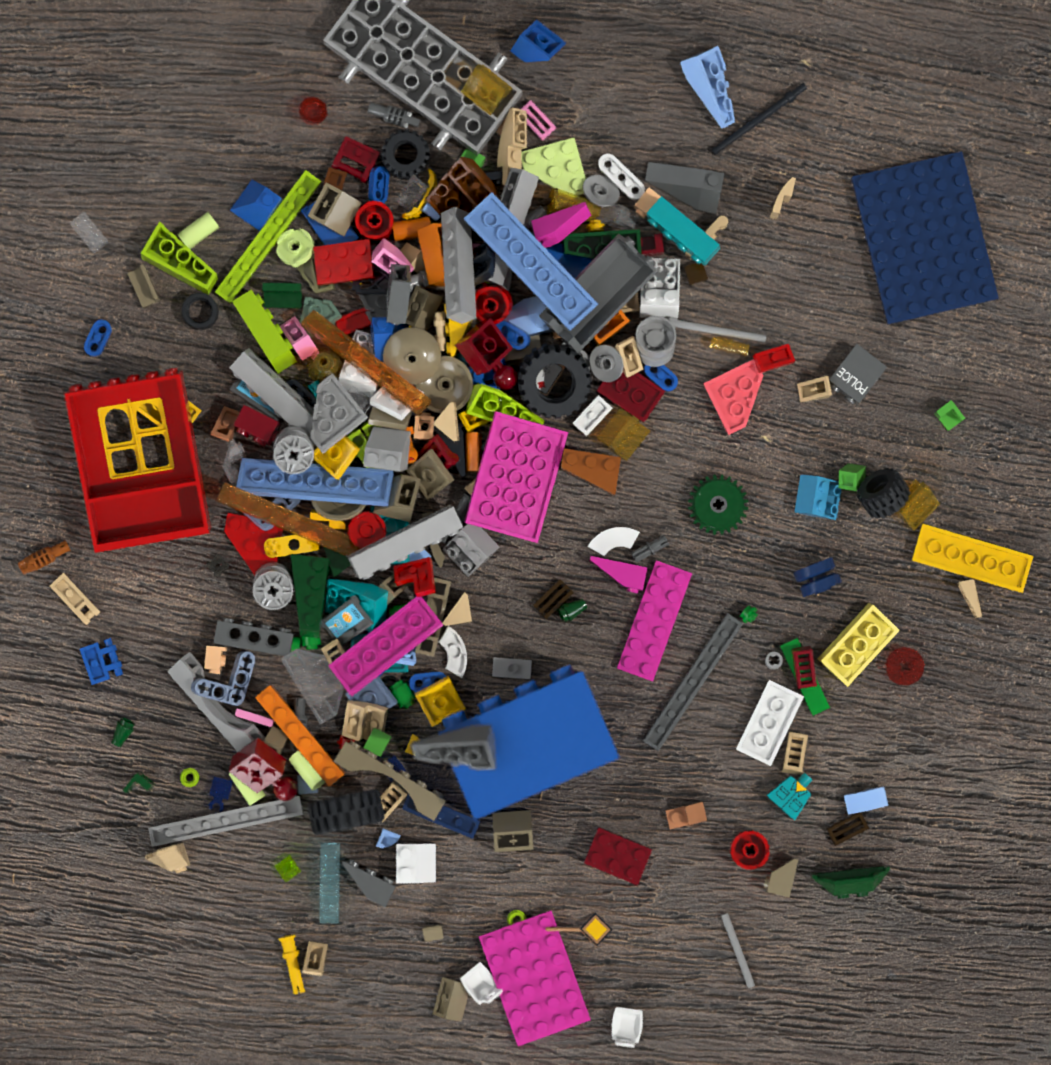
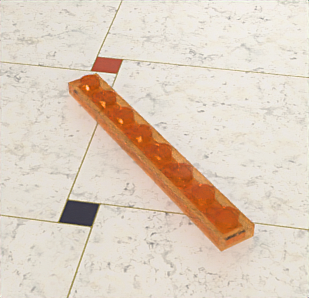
M315 310L301 322L303 328L419 416L431 404L430 398Z
M224 482L217 498V502L344 556L360 550L353 545L348 534Z

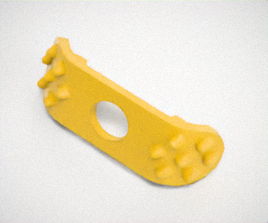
M430 168L427 169L430 176L428 181L429 188L418 208L414 207L409 213L402 214V218L408 220L420 217V214H422L421 209L427 201L426 197L437 185L436 174Z
M317 532L270 538L264 543L266 555L272 558L317 551L320 548V538ZM296 539L299 541V548L297 550L289 548L290 540Z

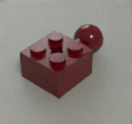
M491 318L479 322L455 344L476 375L493 369V380L498 388L508 390L516 385L518 380L516 370L511 366L501 363V360L513 348Z
M243 405L234 423L238 434L246 438L250 435L254 437L253 440L264 447L266 444L272 445L281 427L278 421L246 405ZM290 451V454L297 455V452Z
M259 738L232 756L229 773L254 792L259 793L271 784L275 796L282 801L292 800L298 792V785L293 778L281 777L283 776L286 759Z

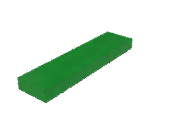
M798 638L780 646L795 680L792 648L802 647ZM803 654V655H798V658H799V657H806V655H805V654ZM809 661L800 662L799 665L809 664ZM810 669L801 670L800 673L810 672ZM811 677L801 678V681L811 680ZM817 678V686L800 689L812 716L830 708Z

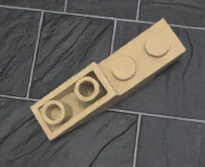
M513 107L510 108L505 119L498 148L497 167L502 168V185L506 184L511 168L521 169V149L527 148V111Z

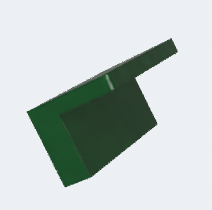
M263 283L264 308H302L301 283Z
M138 772L122 791L130 793L137 783L146 791H151L156 784L142 772Z

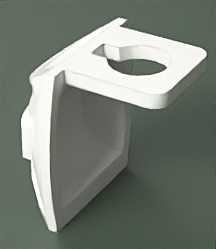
M481 962L460 978L466 991L479 1005L481 1003H490L503 992L502 989H497L494 978Z
M615 1008L612 1021V1040H615V1045L634 1047L635 1043L639 1042L643 1025L642 1010Z

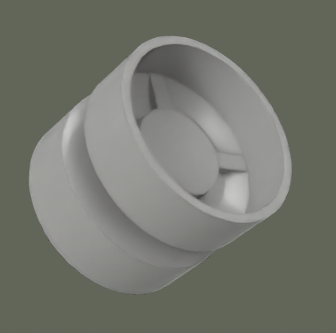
M653 316L644 319L638 325L635 341L641 362L648 366L658 367L671 360L675 350L676 330L669 320Z

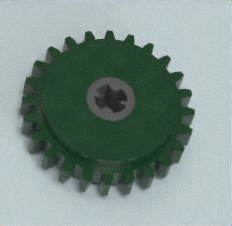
M722 474L719 479H717L716 475H713L712 480L707 476L705 477L706 482L704 483L700 480V487L694 486L693 488L696 492H690L689 494L693 497V499L688 500V503L692 504V506L688 507V510L693 511L690 518L695 517L696 520L693 523L697 524L699 522L701 524L699 529L701 530L705 527V533L712 530L713 535L717 531L720 532V535H723L724 530H726L729 534L731 533L730 528L733 527L736 530V523L742 524L743 522L740 518H746L747 516L743 513V511L749 509L744 506V504L749 502L743 498L747 493H741L740 490L743 486L737 487V480L733 483L730 482V476L727 480H724ZM716 500H720L719 503H723L720 510H716L717 507H713Z

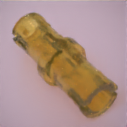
M712 336L710 348L727 351L726 353L728 354L732 352L745 356L748 355L750 344L733 341L731 338L727 340Z

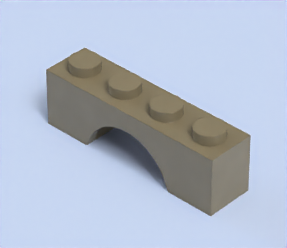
M434 578L436 593L428 595L427 604L443 623L452 582ZM441 627L417 645L415 653L435 657Z

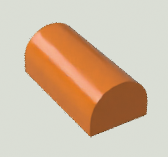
M430 217L394 222L393 233L395 242L419 238L417 230L430 225Z
M478 432L465 433V472H478L482 459V449L480 448L482 446V435Z

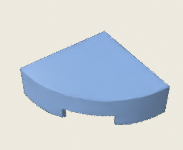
M383 828L376 847H390L399 840L401 835Z

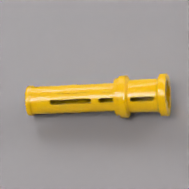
M291 934L279 937L278 940L282 944V957L287 962L293 994H298L299 991L300 993L305 992L297 959L299 950L296 949L294 941L296 936Z

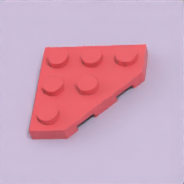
M754 359L703 383L728 435L746 427L763 374H759Z

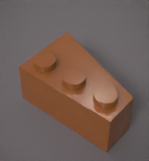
M564 449L561 470L615 497L621 457Z

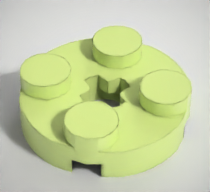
M289 229L278 238L276 252L281 261L295 268L299 267L314 254V241L311 235L304 229ZM294 244H295L296 246L299 245V248H298L297 250H294V251H293V247H292V246H293Z

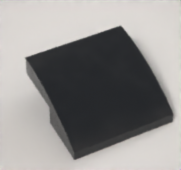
M486 243L472 249L475 286L494 276L495 252Z

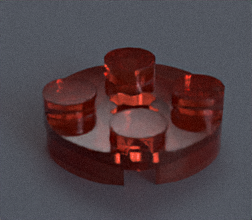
M902 647L889 654L885 666L887 676L892 682L908 686L916 683L922 677L925 664L921 655L916 650ZM907 661L910 669L908 671H901L900 663Z

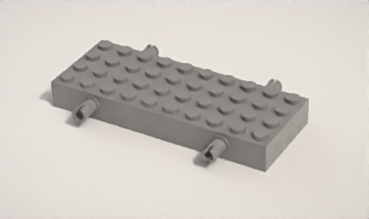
M353 0L323 40L326 47L348 63L347 67L339 75V78L342 81L344 80L346 84H349L356 72L361 71L440 128V132L433 142L430 143L434 148L436 147L437 150L441 151L447 140L453 138L478 156L505 120L510 108L514 107L522 97V90L498 73L508 59L504 55L502 57V54L498 52L490 65H486L407 8L406 5L410 0Z

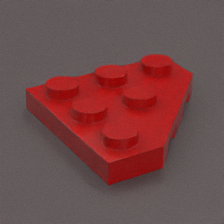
M227 514L224 532L254 575L261 566L267 563H278L279 557L272 558L266 555L264 543L267 539L282 537L285 523L278 522L272 529L265 531L260 529L247 516ZM262 519V524L265 522L269 524V520Z

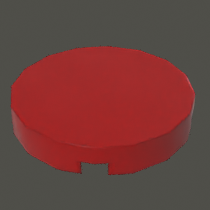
M362 512L352 518L348 526V536L355 547L362 549L386 536V525L379 515Z

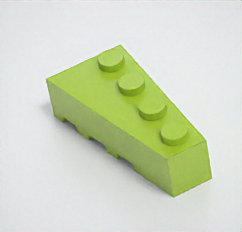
M159 221L140 253L142 260L209 295L218 280L217 273Z
M251 289L232 301L277 373L282 372L297 362L290 351L293 347L287 338L283 340L281 337L282 329L278 323L274 325L271 321L274 317L269 309L264 310L262 307L264 301L259 293L255 295Z

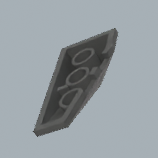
M472 725L415 741L411 744L415 759L435 763L446 761L451 762L452 766L458 767L459 764L468 765L470 769L474 770L496 769L495 737L491 725Z

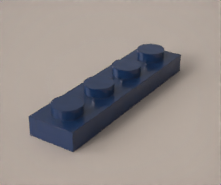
M409 793L402 808L407 812L472 839L480 824L479 820L444 805L433 821L417 811Z

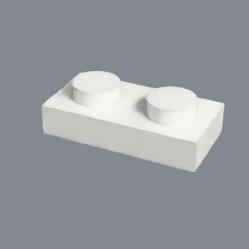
M598 395L572 424L587 437L613 408Z

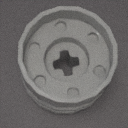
M290 426L282 429L274 440V460L276 465L288 474H299L307 470L314 459V442L311 440L310 434L300 427ZM290 451L297 452V455L290 454Z
M274 562L267 563L256 571L253 579V596L260 606L269 610H278L285 607L291 601L294 584L290 570L283 564ZM270 586H274L276 591L273 592Z

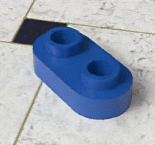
M383 166L374 167L370 171L368 198L370 201L385 203L388 198L389 172Z
M98 320L93 324L84 343L85 352L92 357L102 354L112 333V327L106 320ZM101 327L106 328V331L104 333L99 332V329ZM93 344L98 345V348L95 351L91 349V346Z
M501 321L496 324L513 348L521 350L529 346L530 336L526 331L509 321ZM504 327L508 329L506 334L503 332ZM520 336L524 339L523 343L519 342Z
M645 365L644 372L646 376L666 392L673 391L677 387V376L665 365L656 367V373L650 371L652 366ZM670 379L672 384L667 386L664 381Z
M442 672L415 674L410 678L409 686L412 691L418 692L433 684L436 678L443 679L446 675ZM417 680H422L423 685L421 687L415 685Z

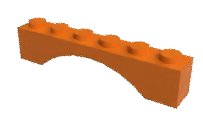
M273 685L268 686L255 697L329 787L345 774L343 769L334 762L331 755L299 720Z

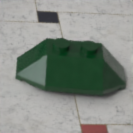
M879 866L811 874V878L832 895L837 896L838 899L849 898V894L856 893L857 897L868 896V892L875 890L890 871V867Z

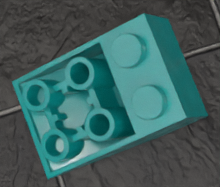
M328 579L326 613L330 614L348 601L351 596H356L360 601V606L373 621V624L365 630L372 632L386 621L387 590L373 584Z

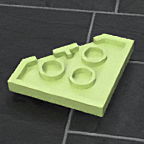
M575 138L521 152L523 169L538 176L541 182L557 189L570 198L584 195L583 184L586 178Z

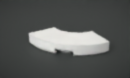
M626 527L611 528L598 534L587 547L603 556L615 547L631 549L640 532Z
M448 626L439 640V643L447 652L448 662L445 669L462 678L467 666L466 648L458 633Z

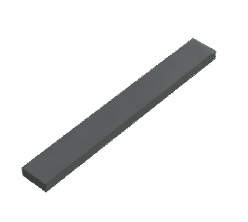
M729 613L726 614L642 740L657 751L660 750L744 623Z

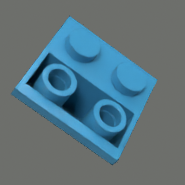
M800 475L794 512L806 516L836 520L841 494L839 482L820 476Z

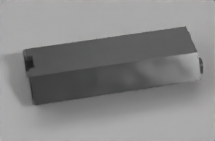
M618 234L575 278L598 305L571 331L548 308L539 315L542 321L553 332H556L566 345L577 353L592 340L658 271L653 265L655 263L654 260L648 255L643 256L634 247L635 242L628 236L625 238Z

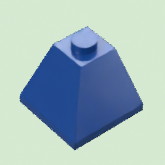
M536 20L520 34L510 51L524 62L549 61L565 46L566 42Z
M251 180L230 211L258 231H261L283 200L267 187Z
M386 317L372 318L370 331L375 363L384 362V347L391 335L400 329L409 327V325L391 324L386 322ZM413 355L409 356L408 359L413 360Z

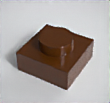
M329 167L323 186L327 182L342 191L347 172Z

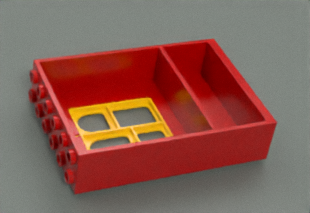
M170 368L161 374L158 371H152L143 377H140L139 374L129 375L126 380H120V377L111 378L107 383L102 384L101 381H93L85 387H82V384L71 385L64 394L94 552L209 534L211 522L183 370L178 371L177 368ZM146 403L155 405L159 409L162 424L157 427L140 429L136 417L138 408ZM121 409L128 415L132 440L114 444L109 442L105 417L110 410ZM163 434L169 464L167 466L147 468L141 438ZM133 449L138 469L132 472L115 473L111 456L112 452Z

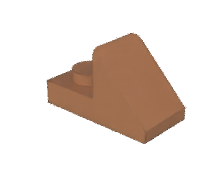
M224 406L211 435L228 442L232 441L236 429L234 423L240 412Z
M703 802L665 810L669 829L707 821Z

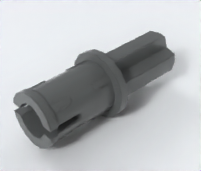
M661 535L651 542H646V545L631 554L634 561L639 562L650 555L654 556L655 552L669 546L666 537Z

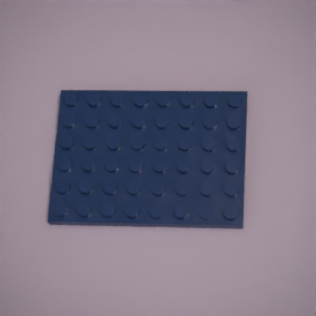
M962 151L851 177L887 325L999 299Z

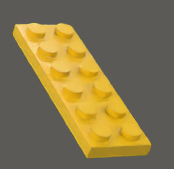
M922 524L911 561L1023 593L1033 556Z

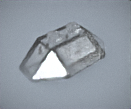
M295 649L282 657L281 661L320 725L336 716L344 687L329 668V663L325 656Z

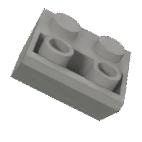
M467 524L442 550L469 577L500 547L481 527Z

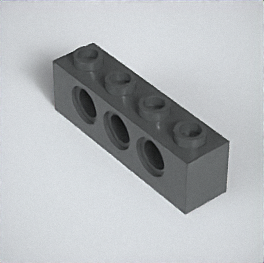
M223 618L222 621L217 620L214 644L291 657L292 641L295 636L290 633L291 630L279 628V631L271 630L272 626L260 625V628L252 627L253 623L242 621L240 625L235 624L233 619ZM234 628H238L241 632L238 639L231 637V631ZM252 632L259 633L260 638L257 642L253 643L250 641L249 636ZM271 635H276L279 639L275 646H271L268 642Z

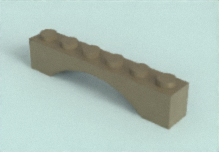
M351 740L350 743H344L334 760L336 764L350 772L359 770L374 771L391 777L409 793L418 812L433 821L435 820L446 801L443 799L444 794L435 789L431 792L426 789L427 784L420 780L414 782L409 779L411 775L403 770L397 772L393 769L394 765L388 761L380 762L376 759L377 755L371 751L363 752L360 750L361 746Z

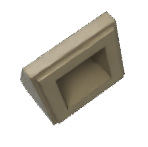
M441 924L422 928L425 941L444 938Z

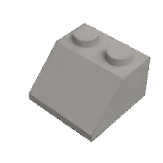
M374 426L365 447L363 467L392 471L407 470L411 431Z

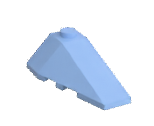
M719 46L681 61L682 70L687 81L719 126L725 128L735 123L732 101L728 98L726 88H729L728 81H725L723 72L726 70V66Z
M537 296L526 298L512 306L511 313L503 320L509 321L526 331L529 336L552 332L539 317L547 307ZM507 327L503 328L505 334L508 332Z

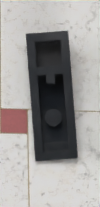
M458 418L460 441L451 440L436 426L434 429L448 448L458 455L459 461L455 466L463 479L466 477L464 434L462 431L465 427Z

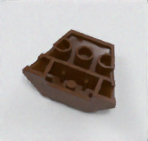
M460 156L429 193L426 200L441 216L442 212L453 207L470 213L491 192L499 200L501 196L496 185L473 159Z

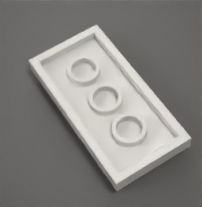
M769 680L736 750L771 766L804 696Z

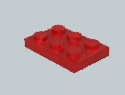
M370 239L313 247L317 285L375 278Z

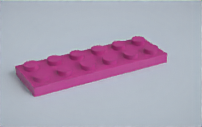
M656 560L617 669L653 682L692 573Z
M422 596L415 597L328 666L348 693L353 696L432 635L443 624Z

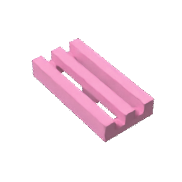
M531 100L521 108V110L527 111L528 116L544 132L542 135L527 119V126L541 141H544L547 136L556 130L555 125ZM528 107H531L550 127V129L547 130L546 127L532 114Z
M237 709L235 713L237 717L272 727L275 722L273 719L242 709Z

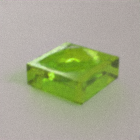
M291 855L275 865V868L285 882H288L301 872V869Z

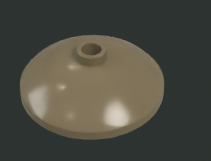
M407 327L398 330L387 340L383 351V361L386 370L394 379L404 384L415 385L429 380L436 373L441 361V351L438 342L429 332L417 327ZM413 355L416 359L415 361H409L408 357Z
M441 356L440 365L436 373L429 380L416 384V388L424 392V398L421 402L431 411L442 413L448 404L456 402L458 411L465 406L471 397L473 378L470 370L463 362L454 357ZM444 381L449 382L448 388L443 387L442 384Z
M311 500L318 514L334 521L353 518L366 506L363 504Z

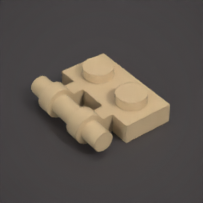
M437 311L433 320L434 327H436L435 339L439 344L440 351L447 350L445 312Z

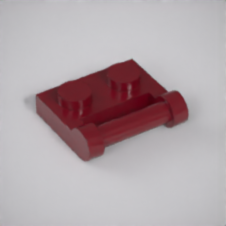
M345 136L331 168L347 172L361 179V182L366 184L370 177V171L374 168L380 152ZM345 157L366 167L365 171L362 172L341 162L342 158Z
M438 434L433 436L418 452L417 457L418 460L426 452L433 449L439 459L444 456L446 461L443 465L447 470L459 461L458 455L448 448Z

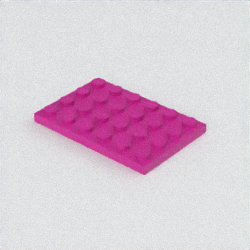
M495 411L464 523L538 543L568 432Z
M552 910L479 936L496 987L503 990L500 998L517 1046L591 1020L559 931H546V927H557Z

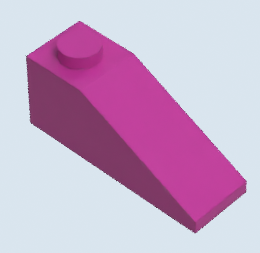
M586 202L532 220L535 238L544 248L560 243L591 216V212Z
M593 556L590 557V561L621 586L627 588V592L638 594V591H643L647 567Z

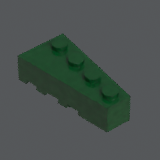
M640 229L569 234L563 239V254L594 259L618 234L625 238L627 236L635 242V249L642 254Z
M291 554L300 636L320 638L329 573V558Z

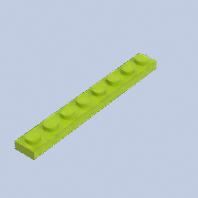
M305 170L216 289L215 293L228 303H232L277 243L278 238L286 231L321 184L318 178Z

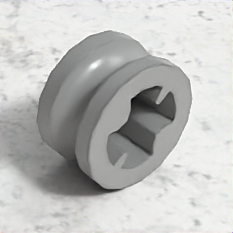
M770 652L765 658V664L769 669H778L783 663V658L778 652ZM777 656L779 658L777 660L779 661L778 665H771L769 657Z

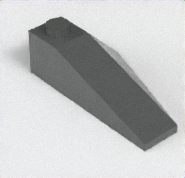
M649 162L645 182L690 205L697 211L716 214L724 173Z

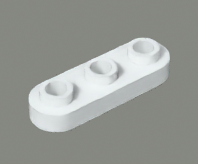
M604 154L600 157L598 163L600 171L628 198L639 200L645 193L643 183L612 154ZM607 161L611 163V167L609 168L605 167L604 163ZM624 175L625 180L620 181L618 176ZM637 188L639 192L633 194L631 190Z

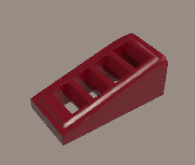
M811 646L792 648L797 688L817 686ZM803 654H807V655H808V656H806V657H799V658H798V655H803ZM809 661V664L799 665L800 662ZM810 669V672L800 673L801 670ZM811 677V680L801 681V678Z

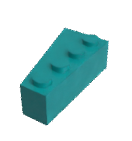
M662 196L646 213L648 223L662 232L668 240L675 242L681 251L689 253L692 260L697 264L702 263L706 266L720 250L719 243Z

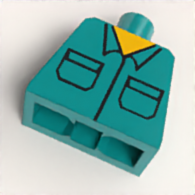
M803 773L797 781L792 776H789L766 796L790 818L796 820L811 796V793L805 788L812 779L806 773Z

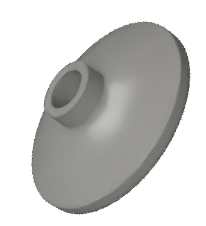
M590 176L583 184L584 195L595 205L609 207L614 205L619 199L618 187L605 176Z
M604 344L597 346L592 351L590 367L593 374L599 380L613 382L623 372V359L617 349Z

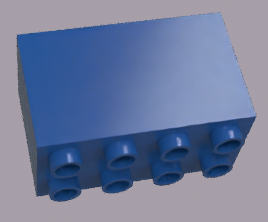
M568 665L549 674L553 683L539 689L536 681L533 680L513 689L517 697L516 700L503 705L498 695L477 704L481 714L467 720L464 711H460L442 719L445 730L438 732L439 735L472 725L492 726L495 737L496 769L474 770L470 769V766L459 764L458 767L452 766L474 819H478L619 758L583 671L575 674L572 666Z

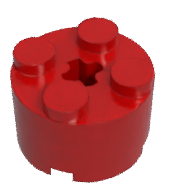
M369 201L357 211L355 224L362 238L377 241L389 238L393 232L394 218L391 210L384 203ZM374 218H377L379 223L373 226L370 221H373Z
M487 285L475 294L476 319L479 321L491 318L495 324H498L506 319L512 311V297L503 286ZM491 301L496 304L494 308L488 306Z
M742 831L731 841V858L741 868L747 870L757 869L763 866L769 858V844L766 838L756 831ZM753 845L754 853L746 855L745 847Z

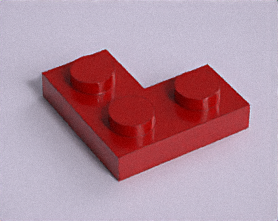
M430 557L393 566L397 586L414 582V590L417 597L436 593L433 564Z

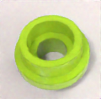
M186 768L180 774V781L186 787H193L199 782V773L193 768ZM188 774L193 775L192 781L186 779Z
M513 910L509 913L507 922L508 925L514 924L513 918L515 916H519L521 921L526 919V915L520 910Z

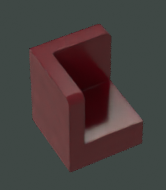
M662 233L654 234L652 237L641 238V253L643 256L664 254Z

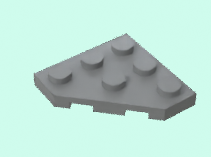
M333 373L317 385L313 427L310 434L311 440L322 453H325L368 418Z

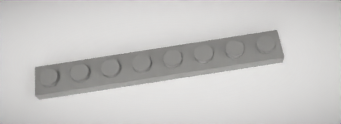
M296 796L289 801L277 800L154 826L148 828L152 847L304 815L300 796Z

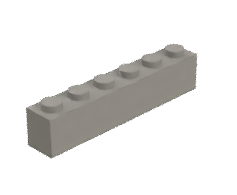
M511 168L500 201L524 225L539 177L523 169ZM496 253L494 276L486 280V282L503 286L509 267Z
M453 207L441 213L446 318L464 324L476 318L471 227L464 221V218L469 213Z
M250 348L243 351L229 367L233 375L238 379H242L250 391L257 393L265 405H269L274 409V413L279 418L289 423V427H300L311 434L314 408Z
M448 505L347 557L356 576L359 579L363 578L365 580L374 575L373 572L379 569L380 571L386 570L391 567V563L404 561L408 558L407 555L413 552L415 554L425 550V546L438 544L442 541L443 537L459 533V529L463 528L454 507Z

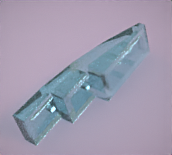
M321 843L319 923L339 924L340 843Z

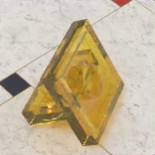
M478 64L461 92L491 116L500 102L513 88L486 66Z
M620 408L598 435L597 439L627 462L650 433V430L643 426L634 415L631 416Z
M916 479L908 486L910 489L908 501L905 502V505L898 512H895L913 531L940 505L930 488L924 482L919 483Z

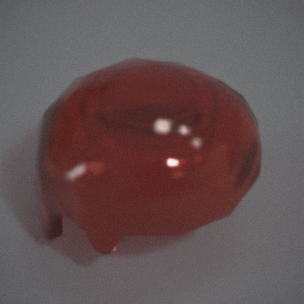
M310 96L305 98L299 105V116L308 125L321 124L328 115L326 103L317 97Z

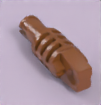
M63 540V542L51 548L46 546L30 554L20 561L18 566L23 574H27L55 562L56 557L71 550L66 540Z

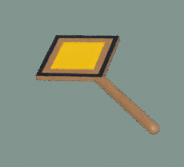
M596 913L581 928L546 927V931L582 932L596 947L613 930Z

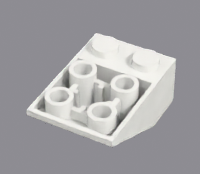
M652 258L655 262L653 265L658 271L641 288L640 317L658 316L664 318L675 317L678 319L680 259Z
M356 330L339 376V382L346 391L372 398L380 386L385 365L384 362L375 363L371 334Z

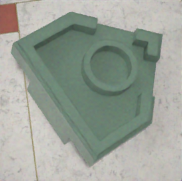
M305 297L303 312L299 322L309 337L313 338L318 333L321 336L336 325L335 322L341 319L342 316L331 300Z

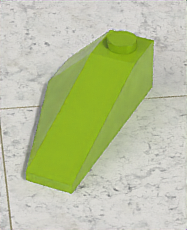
M483 384L473 385L471 397L466 403V414L492 422L494 412L496 411L541 425L544 424L542 418L499 389Z

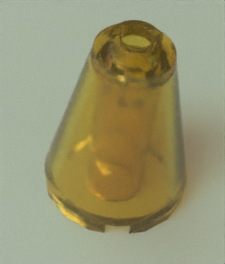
M558 188L550 190L548 198H551L550 204H547V215L586 202L591 216L584 222L596 220V217L600 216V206L593 204L587 198Z
M321 348L310 356L307 364L308 373L314 382L319 380L321 383L332 373L339 381L345 361L343 356L335 349Z

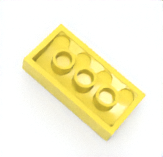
M868 603L817 659L848 687L899 632V629L873 604Z

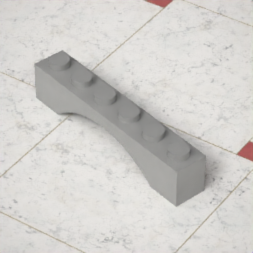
M191 652L179 659L167 671L237 752L257 738L262 741L265 740V736L254 724L236 718L224 709L218 701L198 696L192 692V682L197 678L205 679L203 666ZM198 685V689L206 691L209 689V687Z

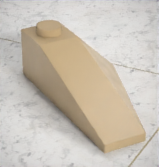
M184 843L145 855L146 860L170 872L175 870L176 874L186 871V866L190 865Z

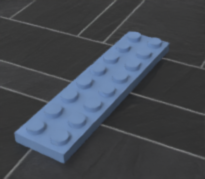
M492 192L464 218V221L569 331L598 305Z
M242 458L236 494L388 506L394 473L392 470L348 467L338 480L320 464H311L307 470L299 474H288L282 471L274 460Z

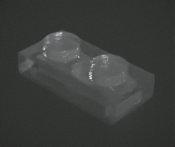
M85 212L69 223L93 253H96L108 243V240Z

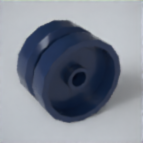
M832 557L793 572L797 582L809 579V583L800 587L803 598L814 593L816 595L827 591L832 586L842 582L839 573L835 572L826 575V572L834 569L836 566Z

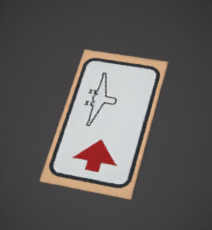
M551 364L539 372L536 378V385L544 396L548 395L565 366Z

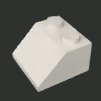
M436 843L396 844V883L436 882Z

